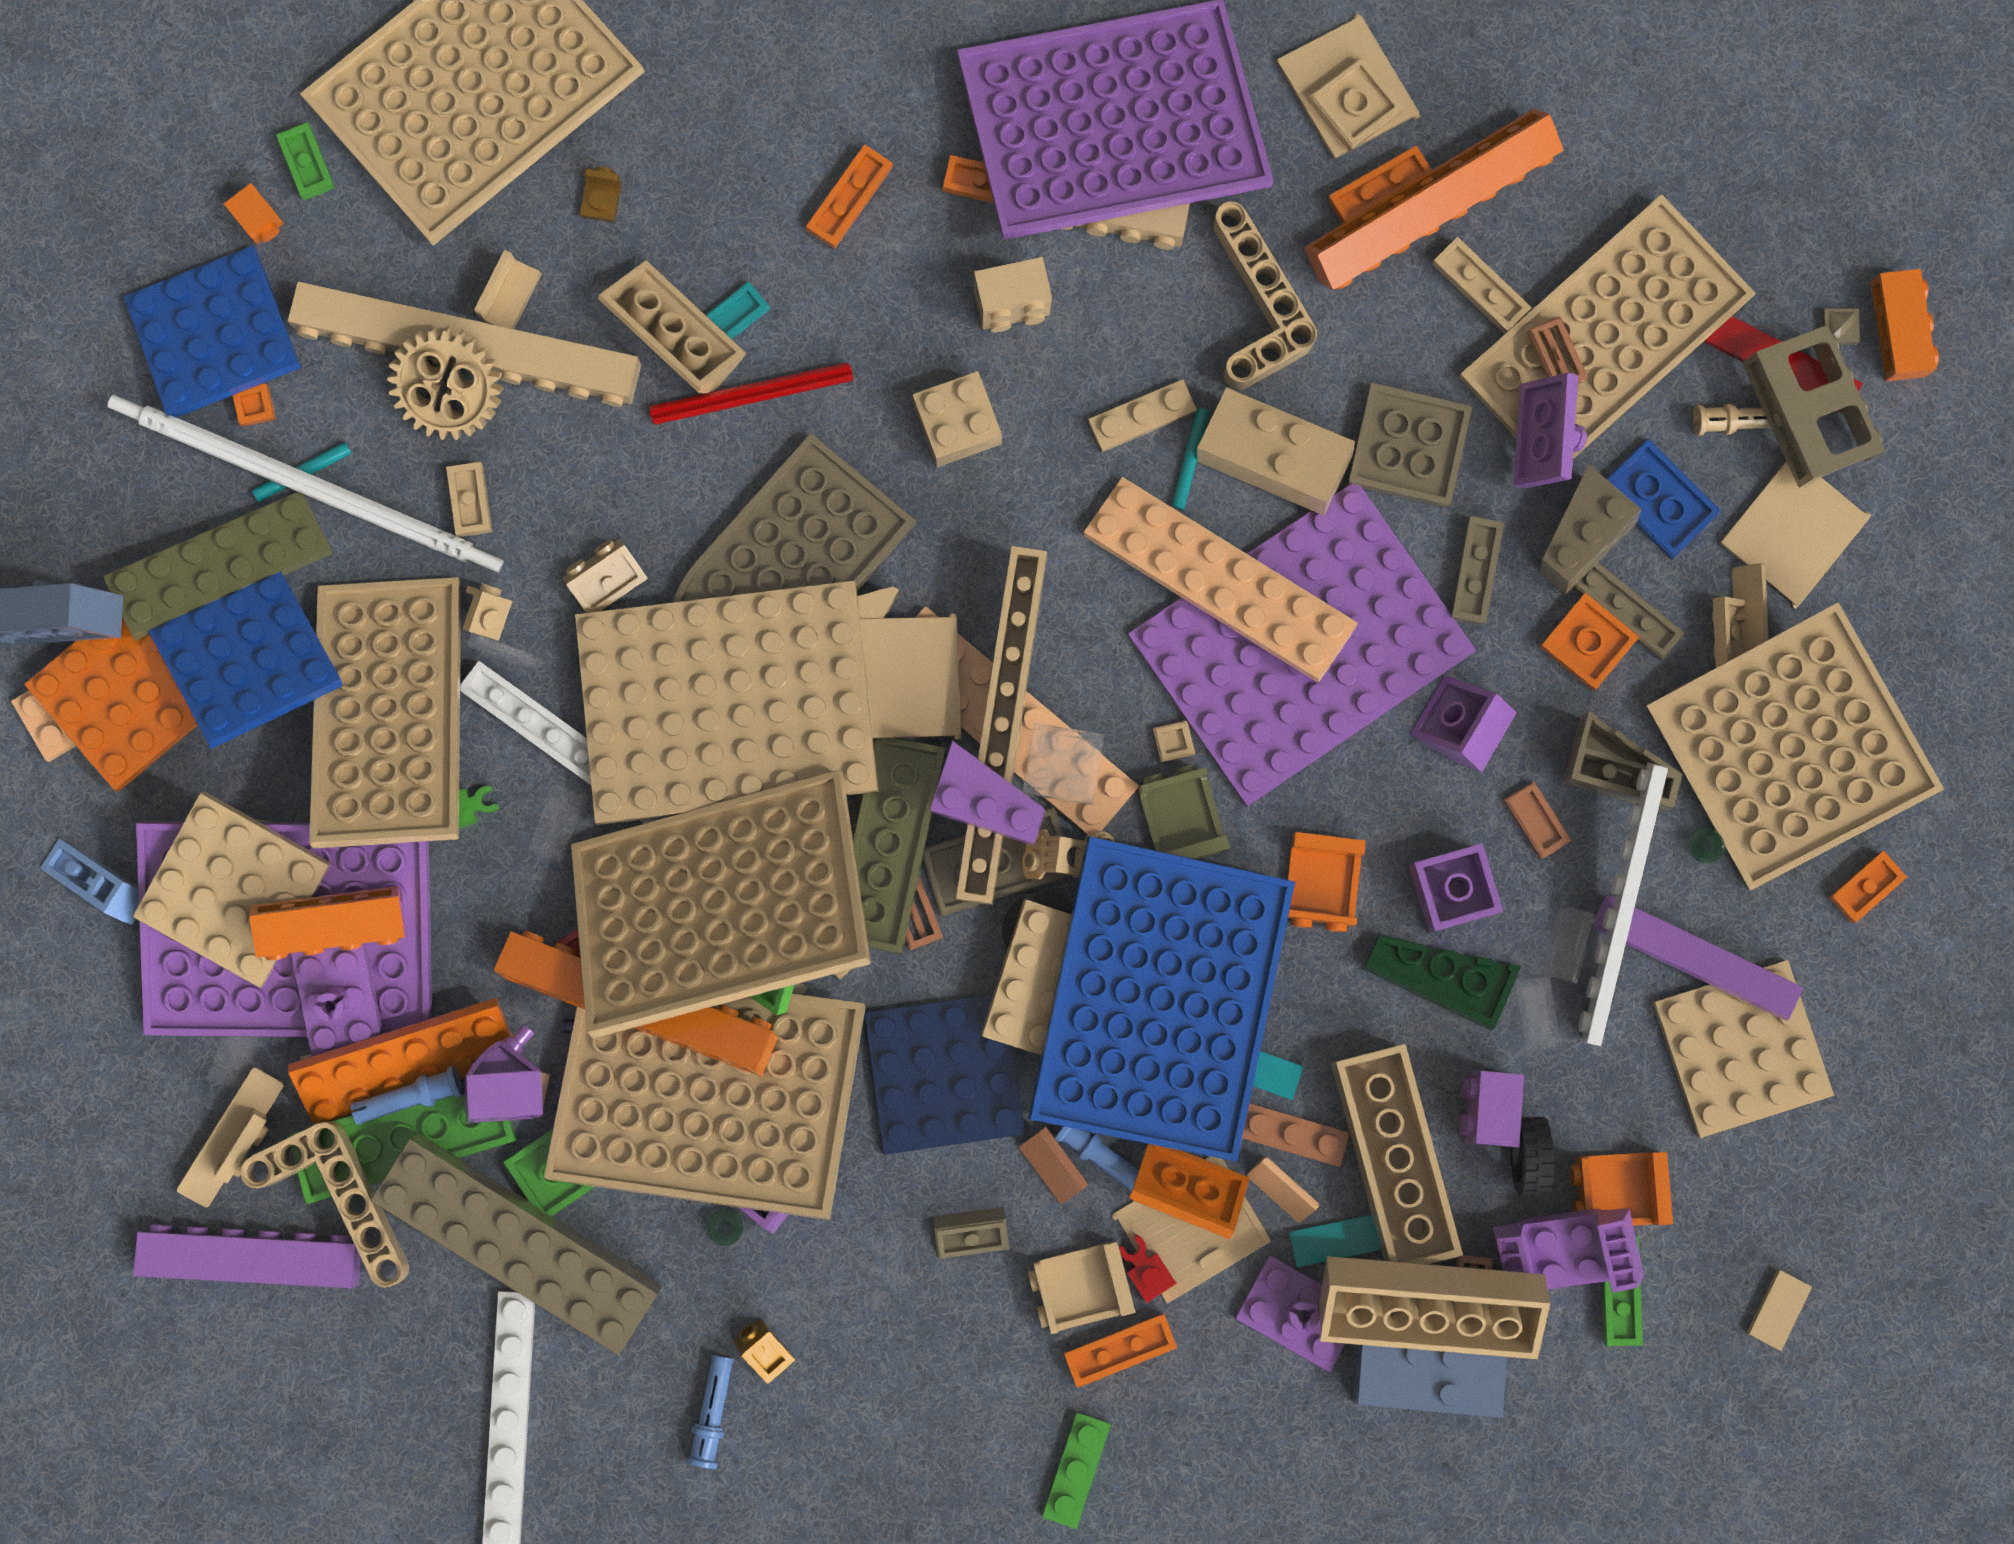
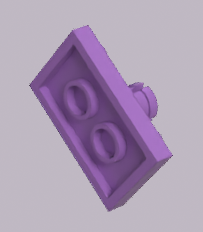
M1563 373L1520 384L1513 486L1525 489L1572 479L1573 453L1581 451L1587 439V432L1583 431L1585 428L1582 425L1575 424L1578 375Z
M362 943L361 947L353 950H341L340 947L325 948L324 952L316 955H304L303 952L291 953L311 1056L384 1034L366 943Z
M1268 1255L1235 1319L1328 1372L1333 1368L1345 1343L1320 1341L1319 1315L1317 1310L1322 1285Z

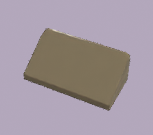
M1004 1207L933 1216L938 1259L1009 1250Z

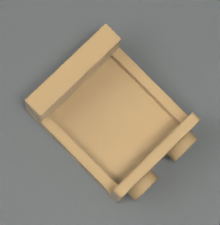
M1116 1240L1034 1261V1270L1028 1271L1033 1293L1040 1291L1043 1305L1037 1307L1042 1328L1049 1326L1051 1334L1110 1317L1135 1313Z

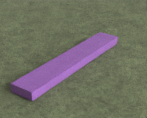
M1608 894L1605 895L1590 928L1606 935L1607 929L1603 928L1604 916L1607 908H1613L1614 897ZM1634 908L1626 945L1785 1021L1790 1019L1804 987L1642 910Z

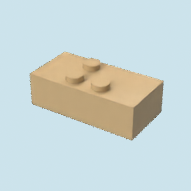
M1226 387L1197 447V462L1325 516L1353 456L1355 441Z

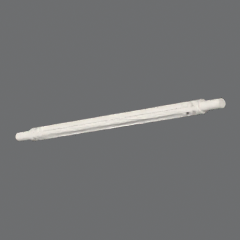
M112 395L109 399L108 408L139 420V425L462 562L469 560L497 573L500 572L504 560L474 548L473 543L172 415L167 416L165 412L151 406L142 407L116 395Z

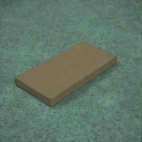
M1055 807L1045 810L1040 830H1047L1050 836L1064 837ZM966 835L926 847L924 851L923 861L941 917L981 905V903L956 899ZM1003 836L994 900L1073 875L1046 872L1042 879H1026L1023 874L1022 865L1026 843ZM1068 851L1067 862L1071 867H1073L1072 860Z

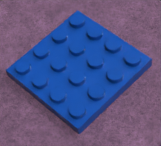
M254 245L124 296L167 416L172 415L177 418L302 368L266 271Z
M281 571L149 630L151 638L210 749L343 686L341 678Z

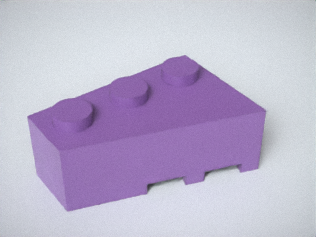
M952 741L930 811L934 814L1034 846L1045 815V809Z

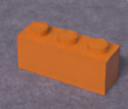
M1921 269L1880 273L1870 283L1885 380L1895 381L1927 377L1937 369L1936 366L1939 362L1938 349L1936 346H1933L1931 336L1934 327L1933 317L1928 312L1926 304L1928 297L1927 281L1922 279Z

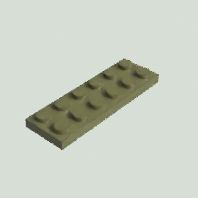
M296 492L103 576V579L111 593L123 595L122 617L134 641L150 635L149 630L280 571L284 576L332 554V549L304 495Z
M876 738L874 751L879 792L863 794L853 845L868 948L902 955L933 814L930 808L941 777L946 748L899 738Z

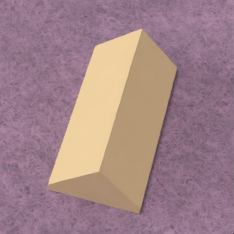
M647 260L598 296V299L698 393L714 392L746 354Z

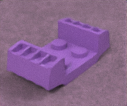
M1597 1208L1526 1218L1518 1223L1493 1227L1502 1270L1545 1274L1548 1289L1610 1281L1612 1292H1619L1638 1288L1644 1277L1630 1208L1612 1210Z

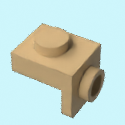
M481 583L480 589L468 586L466 593L474 596L463 629L499 641L512 601L501 597L502 590L484 583Z

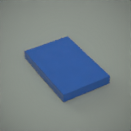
M1648 438L1606 478L1641 508L1636 525L1671 560L1722 512Z

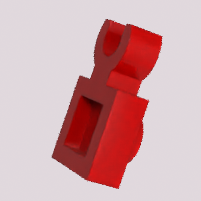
M1135 1235V1241L1139 1245L1136 1253H1127L1122 1245L1119 1246V1250L1125 1260L1133 1262L1135 1265L1127 1271V1274L1145 1302L1148 1303L1177 1283L1157 1252L1150 1257L1146 1256L1144 1240L1139 1235Z

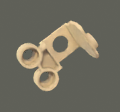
M1039 830L1035 845L1026 844L1025 854L1022 859L1023 874L1026 879H1042L1046 872L1073 875L1074 878H1079L1087 837L1090 836L1113 842L1115 840L1109 833L1104 831L1092 832L1083 841L1061 836H1050L1047 830ZM1072 847H1076L1074 868L1067 862V852Z

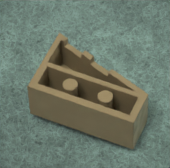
M1588 464L1542 559L1540 573L1566 595L1637 524L1641 508Z
M1588 711L1579 718L1562 783L1638 804L1641 791L1637 790L1636 786L1641 769L1646 770L1647 763L1667 767L1668 771L1658 811L1665 812L1674 808L1683 774L1648 750H1643L1627 739L1626 735L1618 730L1615 731L1599 720L1598 716Z

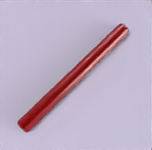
M847 362L652 405L649 407V413L653 424H662L850 382L853 380L852 368Z

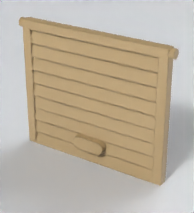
M1356 14L1353 17L1354 20L1276 61L1334 160L1350 151L1307 99L1310 94L1361 56L1405 109L1399 116L1359 146L1411 118L1416 120L1421 117L1360 14Z
M1785 461L1719 544L1744 565L1764 564L1766 566V582L1791 602L1790 606L1796 609L1870 519L1871 514L1867 511L1865 513L1822 477L1811 484L1798 488L1789 465Z
M949 614V617L860 619L873 738L954 736V740H960L961 714L956 614Z
M1209 1156L1205 1159L1229 1169L1221 1158ZM1244 1197L1236 1228L1231 1239L1136 1201L1112 1214L1114 1221L1119 1220L1135 1250L1138 1251L1139 1245L1135 1241L1134 1236L1139 1235L1146 1244V1256L1150 1257L1157 1252L1177 1284L1162 1293L1167 1304L1271 1242L1246 1197Z

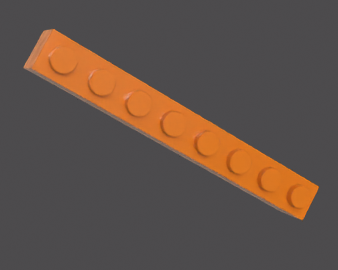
M1537 109L1530 110L1305 246L1304 250L1319 282L1332 290L1348 286L1354 277L1362 272L1376 269L1381 265V261L1390 255L1406 251L1410 247V243L1420 237L1434 234L1443 223L1450 219L1462 217L1468 212V208L1478 202L1490 200L1496 195V191L1506 185L1524 179L1525 174L1532 169L1551 163L1554 156L1564 151L1551 115Z
M524 930L522 935L511 931L493 971L503 979L585 1010L581 958L575 956L576 950L561 943H556L555 947L543 944V937ZM721 1004L718 1005L717 1009L708 1007L634 1027L636 1030L759 1077L763 1076L778 1040V1036L770 1030L772 1026L770 1023L756 1017H751L750 1022L737 1017L738 1011Z

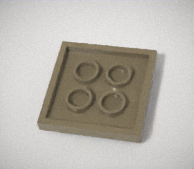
M1371 383L1347 485L1354 484L1364 489L1449 508L1452 502L1473 406Z

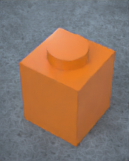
M252 183L224 203L225 207L256 245L261 241L268 242L275 238L280 231L279 227L284 224Z

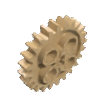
M449 326L445 328L442 335L439 334L436 327H432L428 332V336L420 330L415 335V340L409 337L403 343L405 348L400 347L395 352L398 359H394L389 367L396 372L391 373L387 381L397 384L389 391V395L400 397L394 408L405 407L407 412L402 419L407 420L411 417L416 419L413 429L417 430L422 425L427 426L426 436L428 437L434 430H439L441 440H444L448 432L451 431L454 439L458 440L462 434V429L470 437L475 432V426L482 430L487 424L485 419L491 420L496 412L492 408H497L501 403V400L495 395H499L502 392L503 386L494 382L500 379L502 372L491 370L496 364L497 359L486 360L484 356L489 348L484 347L478 350L475 347L478 340L477 337L472 338L469 342L465 341L464 330H461L456 337H453ZM427 356L436 357L441 367L437 368L430 365ZM451 356H454L456 362L447 381L449 389L442 397L440 411H437L435 405L444 386L442 378L449 370ZM465 368L471 371L474 380L465 379L461 375L460 369ZM417 387L427 389L431 398L422 397L418 393ZM450 400L461 402L464 411L454 409Z

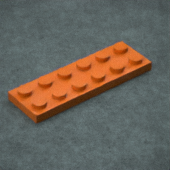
M497 998L290 1063L288 1064V1074L313 1125L356 1112V1110H351L352 1102L362 1101L414 1084L419 1076L426 1075L430 1077L447 1071V1068L452 1065L457 1068L461 1079H463L484 1051L496 1042L504 1041L508 1036L512 1038L513 1035Z

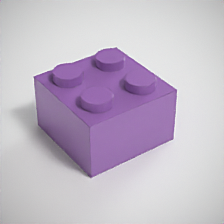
M1483 843L1418 861L1408 866L1428 934L1503 912Z
M1471 1071L1468 1078H1463L1461 1098L1467 1100L1466 1114H1460L1458 1131L1459 1135H1464V1143L1519 1147L1524 1086L1523 1074Z

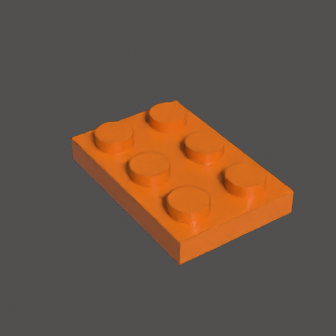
M1147 1144L1129 1199L1231 1239L1236 1228L1250 1178L1182 1150Z

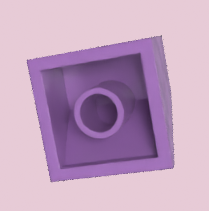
M1445 675L1410 735L1455 762L1483 772L1517 712L1497 693Z

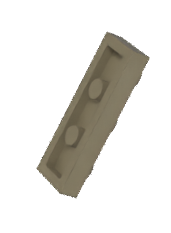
M1474 516L1468 518L1451 608V618L1482 626L1486 624L1504 522Z

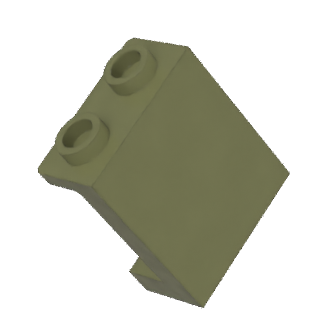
M1192 764L1177 769L1178 775L1164 779L1163 773L1142 779L1144 785L1139 786L1137 792L1155 851L1199 860L1227 852L1231 849L1228 837L1223 833L1208 782L1206 767L1198 769L1197 764Z

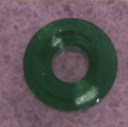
M1703 828L1691 836L1689 849L1692 856L1699 862L1713 863L1722 857L1725 843L1719 832L1711 828ZM1706 839L1711 841L1713 845L1712 851L1704 848L1703 843Z
M728 1209L714 1213L707 1225L708 1235L711 1240L722 1246L732 1245L737 1242L742 1236L744 1228L741 1217L736 1212ZM724 1220L732 1224V1231L727 1235L719 1231V1224Z

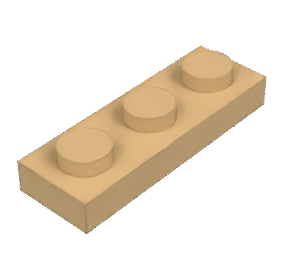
M1458 237L1432 263L1447 280L1504 334L1532 309L1526 301Z
M1182 379L1088 419V423L1102 453L1196 413L1197 409Z

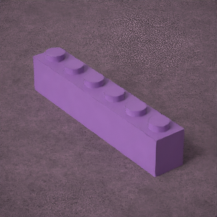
M150 1224L149 1231L137 1232L133 1276L354 1288L359 1285L361 1257L354 1242H352L351 1235L331 1234L330 1241L316 1240V1233L295 1232L294 1239L280 1238V1231L258 1230V1237L244 1236V1229L222 1228V1235L208 1234V1227L186 1226L185 1233L172 1232V1225Z

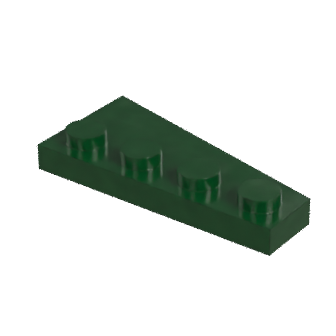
M1380 935L1376 939L1363 969L1492 1031L1497 1025L1521 965L1503 964L1478 956L1475 958L1457 954L1456 951L1425 947L1423 944Z

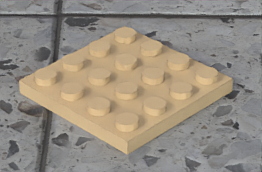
M203 791L198 796L133 917L261 988L266 983L278 960H267L265 957L256 958L249 919L251 905L313 897L332 863Z
M1023 900L980 1036L1032 1053L1042 1054L1071 914L1029 900Z
M1788 960L1763 967L1796 984ZM1710 984L1652 1002L1698 1138L1834 1096L1801 996L1788 1021Z

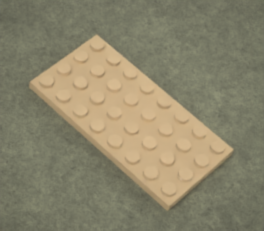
M1661 194L1464 370L1459 378L1517 439L1520 384L1547 378L1527 335V330L1561 316L1588 376L1587 381L1581 384L1578 383L1577 386L1578 395L1575 424L1582 425L1585 428L1583 431L1587 432V439L1581 451L1573 453L1574 459L1753 298L1756 293ZM1550 328L1569 373L1575 374L1555 328ZM1540 332V338L1545 346V349L1550 357V360L1555 368L1557 375H1559L1560 372L1551 355V352L1542 335V332Z
M459 577L318 586L316 635L341 678L343 686L314 700L309 843L312 849L459 839L461 582Z

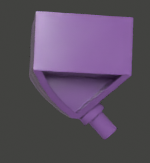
M524 1024L512 1038L508 1036L504 1041H498L484 1051L463 1080L465 1123L535 1119L543 1115L541 1070L521 1055L524 1051L522 1047L534 1035Z

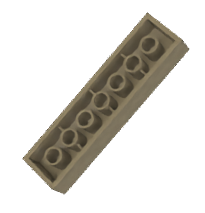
M420 1133L409 1139L371 1200L617 1355H620L663 1286Z

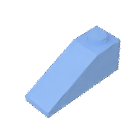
M59 838L40 869L102 912L129 925H133L136 920L133 915L139 906L138 886Z

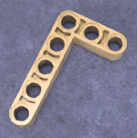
M1229 201L1223 203L1218 208L1213 229L1274 331L1234 353L1228 359L1224 369L1225 383L1232 389L1243 390L1308 354L1317 338V330L1244 207L1237 202ZM1231 216L1237 220L1238 225L1227 227L1222 223L1221 219ZM1249 245L1255 250L1256 254L1250 257L1244 256L1240 253L1239 247ZM1266 274L1272 278L1273 284L1263 286L1257 281L1256 276ZM1277 303H1284L1290 308L1291 313L1280 315L1274 310L1273 306ZM1301 332L1306 335L1308 342L1303 345L1297 344L1292 340L1291 334ZM1264 349L1275 350L1279 359L1268 361L1262 356L1261 351ZM1236 365H1242L1248 370L1249 375L1245 378H1238L1232 373L1231 368Z
M337 1122L316 1124L244 1161L241 1166V1178L251 1188L271 1186L317 1164L372 1281L380 1287H390L402 1282L406 1278L409 1271L408 1261L383 1208L371 1201L375 1191L342 1125ZM325 1128L330 1129L335 1136L334 1144L329 1149L323 1147L319 1139L321 1132ZM292 1145L298 1146L302 1153L301 1160L296 1165L290 1163L287 1159V1150ZM259 1161L264 1162L269 1170L268 1176L264 1181L258 1180L254 1174V1167ZM340 1161H344L350 1167V1176L346 1181H341L335 1174V1167ZM355 1194H360L366 1201V1208L361 1214L354 1212L350 1205L351 1199ZM370 1227H375L381 1232V1242L377 1247L370 1245L366 1240V1232ZM385 1260H391L397 1266V1275L394 1279H388L382 1274L381 1267Z

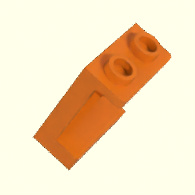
M1301 832L1292 834L1287 880L1295 882L1288 919H1291L1290 926L1312 928V922L1326 924L1325 930L1333 932H1347V926H1356V902L1361 856L1365 854V840Z
M1667 1152L1575 1157V1164L1570 1165L1572 1186H1577L1578 1200L1573 1201V1212L1597 1208L1601 1210L1630 1208L1633 1226L1673 1224Z

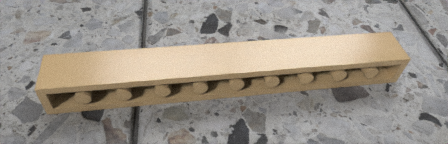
M302 282L297 283L288 317L289 324L294 330H297L296 334L300 337L317 340L318 335L331 338V343L342 347H351L352 343L365 345L364 349L378 355H385L386 350L396 352L400 347L405 348L403 343L409 337L415 340V335L420 330L428 336L429 330L432 327H436L439 334L442 335L445 328L449 326L453 337H456L461 330H464L465 341L469 342L472 338L477 337L478 340L475 347L478 350L484 347L489 348L484 356L486 360L497 359L496 364L491 370L502 372L500 380L515 385H520L521 380L533 382L536 389L546 392H554L555 388L568 390L567 394L569 396L587 400L589 395L601 397L602 403L614 407H622L623 403L632 404L641 368V363L637 356ZM427 356V359L433 360L432 365L441 367L436 357ZM451 356L449 370H452L453 365H455L456 358L454 356ZM466 369V372H467V373L473 375V374L471 373V371H469L468 369Z
M1015 546L1011 547L978 756L979 761L1011 784L1047 562V551ZM971 825L967 826L956 895L957 900L993 905L1003 843L1002 835Z

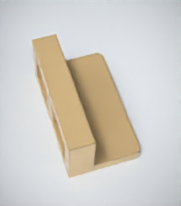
M504 250L474 311L480 321L515 329L540 279L541 272L515 260L511 252Z

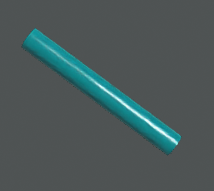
M1197 408L1171 504V507L1177 510L1184 511L1197 464V447L1205 433L1210 411Z
M346 441L295 468L312 475L352 454ZM270 480L254 488L252 493L256 500L260 502L287 487Z

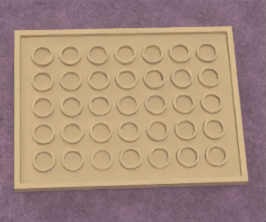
M415 0L300 94L431 245L434 246L645 71L643 66L583 0Z
M855 581L575 614L595 824L601 825L674 816L835 770H840L844 776L846 795L879 792Z
M840 770L571 844L587 1033L592 1038L871 964L844 776Z
M792 994L787 1012L780 1015H775L750 997L721 1004L738 1011V1018L750 1022L751 1017H756L772 1025L770 1030L778 1036V1040L762 1077L634 1028L592 1038L587 1033L585 1010L577 1007L544 1178L552 1181L830 1220L865 1004Z

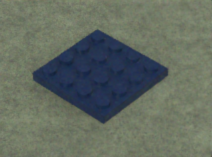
M993 994L865 1013L884 1155L1025 1135L1013 1046L980 1036Z

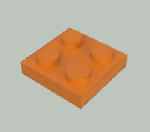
M1585 592L1539 648L1590 690L1595 691L1637 641L1639 636Z

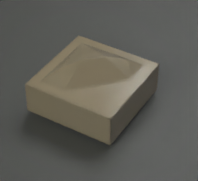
M1824 308L1822 310V327L1828 325L1831 333L1837 338L1839 345H1857L1860 342L1859 309Z

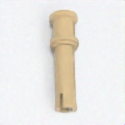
M1729 403L1724 404L1723 407L1705 408L1703 405H1696L1693 409V425L1696 436H1703L1705 432H1723L1725 435H1731L1737 429L1771 428L1768 419H1754V417L1766 416L1762 407L1736 408L1735 405ZM1717 418L1719 421H1710L1709 419Z

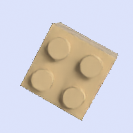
M1043 257L974 271V294L983 330L991 328V332H1002L1010 329L1012 323L1024 321L1025 325H1035L1043 322L1045 316L1050 315L1052 295Z
M978 371L913 394V405L936 467L1002 444V433Z

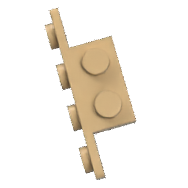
M1757 563L1734 567L1732 569L1733 598L1726 596L1713 598L1712 622L1714 624L1715 642L1713 655L1716 667L1769 639L1766 566L1764 564Z
M253 1067L177 1187L178 1193L203 1207H209L224 1182L228 1184L232 1176L239 1178L241 1166L248 1159L245 1157L252 1144L257 1147L259 1146L269 1129L264 1125L267 1121L266 1114L284 1087L282 1081L257 1067Z

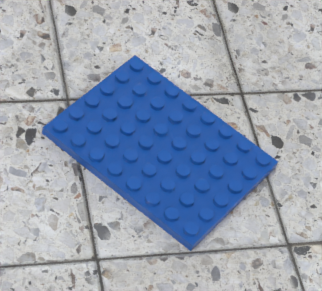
M1088 836L1028 1119L1237 1162L1295 882Z

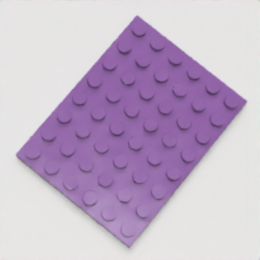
M1214 0L957 50V58L1003 240L1269 188L1273 185V176L1224 0Z
M1351 484L1334 495L1325 516L1310 511L1248 553L1254 559L1358 622L1356 629L1319 683L1183 598H1180L1128 633L1130 640L1246 807L1476 652L1472 643L1455 619L1451 618L1448 609L1361 486Z
M139 821L136 823L139 904L185 821ZM260 822L332 863L313 897L399 886L405 922V938H399L398 942L390 945H378L376 942L366 943L383 1032L387 1033L433 1018L429 841L312 849L309 843L310 823ZM140 921L144 1035L308 1037L291 953L277 961L266 983L259 988Z

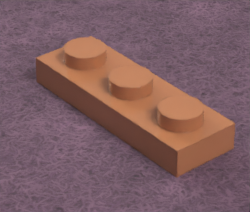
M1249 1103L1242 1139L1341 1167L1350 1133Z

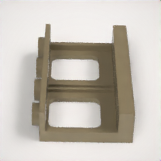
M1828 325L1757 351L1742 362L1798 488L1858 462L1870 461L1885 451L1882 445L1881 434L1874 427L1868 414L1867 403L1860 397L1854 384L1853 373L1845 364L1839 351V342L1831 333ZM1812 346L1829 383L1810 391H1804L1799 386L1789 364L1788 356ZM1841 409L1858 447L1834 455L1830 453L1817 425V419Z

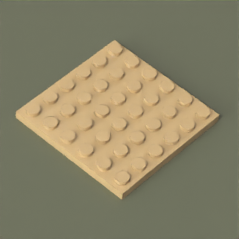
M1839 602L1646 705L1750 891L1944 790Z

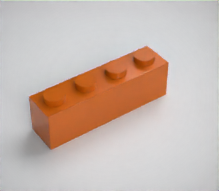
M399 886L251 905L249 914L256 958L265 957L267 960L283 959L288 956V953L303 952L304 955H316L324 952L325 948L340 947L341 950H353L361 947L362 943L376 942L378 945H390L398 942L399 938H405V922Z

